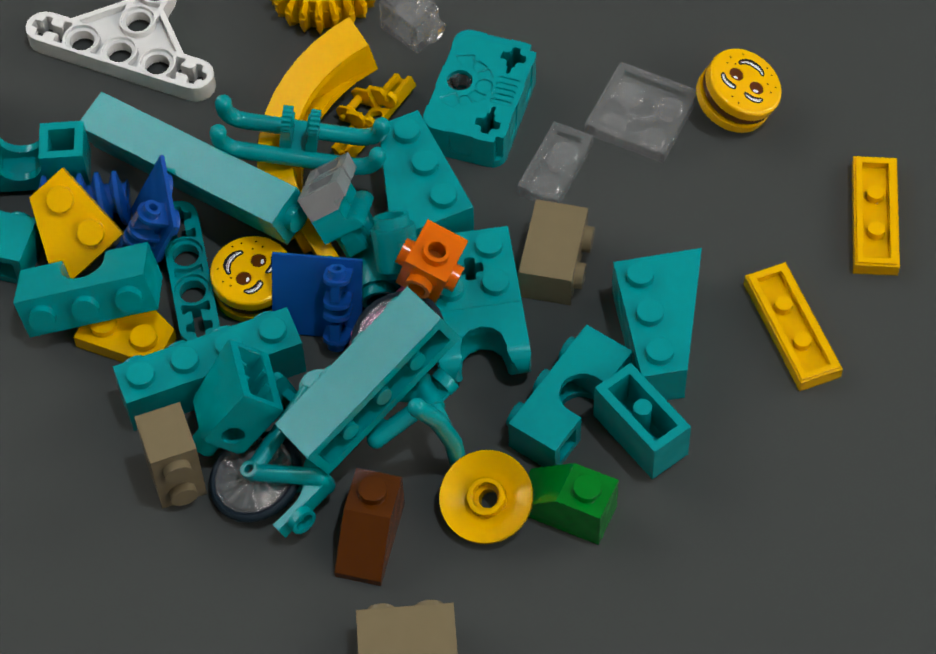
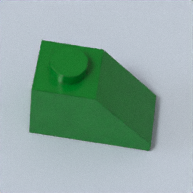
M577 463L531 468L528 475L533 487V504L529 518L599 545L617 508L619 480Z

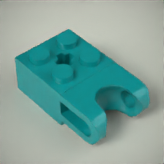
M508 226L455 233L469 240L457 263L465 267L453 292L444 288L435 304L440 309L443 320L461 338L437 362L438 368L440 367L447 372L456 383L463 380V361L467 356L478 350H491L502 356L508 374L530 373V342Z

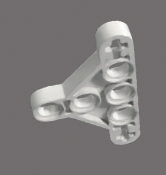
M124 0L73 18L45 11L31 16L25 27L29 44L38 53L188 101H203L211 97L216 89L213 67L203 59L184 54L168 18L175 8L177 0ZM136 20H145L150 23L142 31L128 29V26ZM86 38L94 41L93 45L86 50L72 48L73 44L80 39ZM125 50L131 53V56L123 62H114L109 59L116 51ZM157 62L169 65V68L161 74H152L147 71L150 65Z

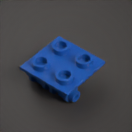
M164 155L159 156L131 207L133 217L125 229L123 237H121L115 247L117 249L148 242L157 263L163 260L167 245L171 238L178 234L180 228V213L174 209L172 199L173 177L167 173Z
M272 252V311L287 307L299 335L322 336L324 343L327 344L330 351H343L346 348V344L350 342L351 332L358 317L363 312V259Z

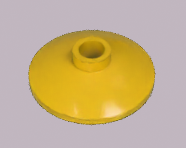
M496 450L475 451L457 460L445 474L439 493L440 509L448 526L463 539L478 544L497 543L514 535L528 519L533 504L532 483L524 467L510 455ZM489 492L496 493V504L490 508L483 507V496Z

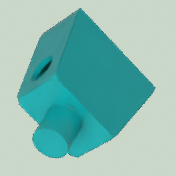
M232 339L226 342L194 395L193 405L199 428L192 437L197 452L204 456H212L220 447L237 454L244 453L283 412L268 353Z

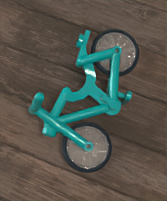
M402 291L387 294L365 308L353 327L351 343L360 332L364 331L384 311L388 302ZM422 299L443 319L440 309L431 299ZM440 367L432 375L426 373L399 401L408 403V405L388 420L383 418L367 435L368 445L373 449H379L419 420L432 428L445 447L451 467L457 460L466 455L462 438L453 427L444 409V400L449 395L451 396L459 388V385ZM323 369L307 372L299 383L298 391L282 373H274L280 399L286 409L310 388L318 379ZM286 409L283 411L279 419L284 415ZM275 424L270 431H264L244 453L237 454L224 449L217 457L209 478V490L215 506L222 514L239 522L265 520L285 508L296 493H301L297 501L273 524L285 538L292 531L295 534H302L309 530L316 519V514L313 510L336 488V483L332 476L325 473L309 459L306 458L304 467H302V460L298 449Z

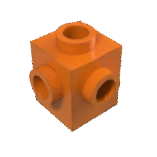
M427 219L416 241L407 238L395 260V263L402 266L395 283L405 288L408 286L420 298H429L436 303L444 288L453 292L465 267L457 263L469 240Z

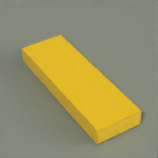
M853 156V274L898 276L900 255L897 158Z
M786 262L745 275L744 286L799 392L840 378L843 368Z

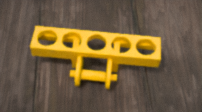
M394 73L383 87L369 85L366 89L353 88L351 91L353 99L347 106L339 105L336 108V113L341 121L351 123L349 127L370 128L373 126L375 121L373 117L382 115L381 117L389 119L417 85L412 76L402 79L398 73ZM360 104L372 107L365 116L362 112L356 111ZM335 142L331 149L335 155L341 156L348 152L351 157L356 158L365 146Z

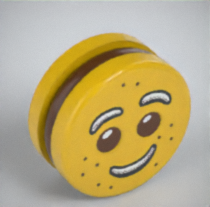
M727 49L717 54L700 75L696 84L697 100L705 115L719 127L736 133H747L759 128L776 109L782 94L779 78L769 63L757 54L744 49Z
M261 236L242 237L229 242L215 255L210 268L211 284L218 307L228 317L244 322L253 319L262 312L272 311V252L288 253L276 241Z

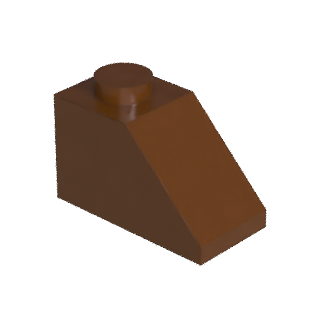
M356 468L343 511L334 572L335 577L377 586L382 585L405 505L402 477Z

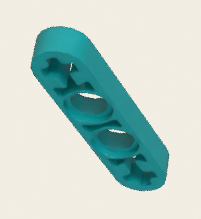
M174 201V209L179 211L180 219H184L187 236L179 238L178 235L173 236L165 249V257L181 340L189 341L197 338L193 318L202 316L205 334H209L214 329L220 327L198 212L191 203ZM191 251L199 256L197 261L189 266H181L174 262L176 257L183 252ZM197 287L206 292L205 296L197 302L189 303L181 298L182 294L190 288Z

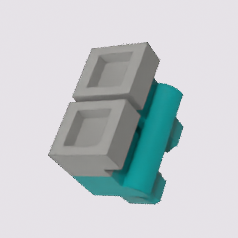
M348 152L310 171L304 184L305 186H303L297 200L324 244L326 245L336 240L347 258L370 247L372 243L369 236L370 229L374 226L373 216L370 213L374 196L364 190L356 192L351 180L357 166Z

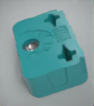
M463 30L455 36L450 53L435 84L430 102L423 114L426 125L445 157L492 168L499 167L505 163L536 84V52L532 51V45L513 39L509 40L488 35L487 33L475 30Z

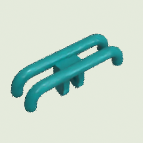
M223 94L216 98L215 109L217 115L225 123L240 129L280 134L279 147L234 140L227 135L226 128L221 124H215L210 128L209 137L214 147L238 159L316 169L340 156L317 152L319 140L357 146L378 144L387 137L390 131V122L387 118L378 117L375 119L373 126L366 129L321 123L322 110L311 109L308 121L295 119L294 106L289 105L283 106L282 117L248 113L234 108L231 98ZM379 146L373 147L367 157H351L357 166L354 175H367L382 168L386 160L385 150Z

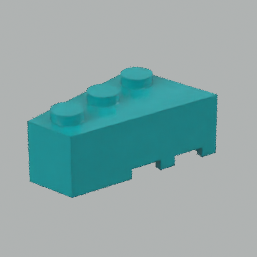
M416 110L390 120V131L387 137L380 142V147L386 152V160L382 169L388 211H408L409 219L415 222L417 238L427 219L454 233L474 230L473 205L420 112Z
M702 248L613 262L612 295L625 347L633 351L632 364L667 401L685 398Z

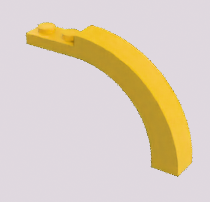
M350 17L329 29L297 58L274 91L265 115L282 117L283 106L289 105L294 106L295 119L308 121L311 109L322 110V119L330 107L348 89L378 70L368 43ZM260 132L258 144L279 147L280 134ZM257 161L258 169L297 187L300 192L302 191L304 168ZM308 217L303 228L296 232L291 239H295L303 254L312 251L314 255L339 257L331 243L324 244Z

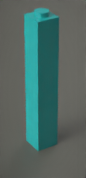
M102 91L80 120L84 121L88 140L94 147L147 174H150L159 156L164 155L167 173L173 177V187L287 245L295 233L301 230L307 221V215L297 201L301 193L297 187Z

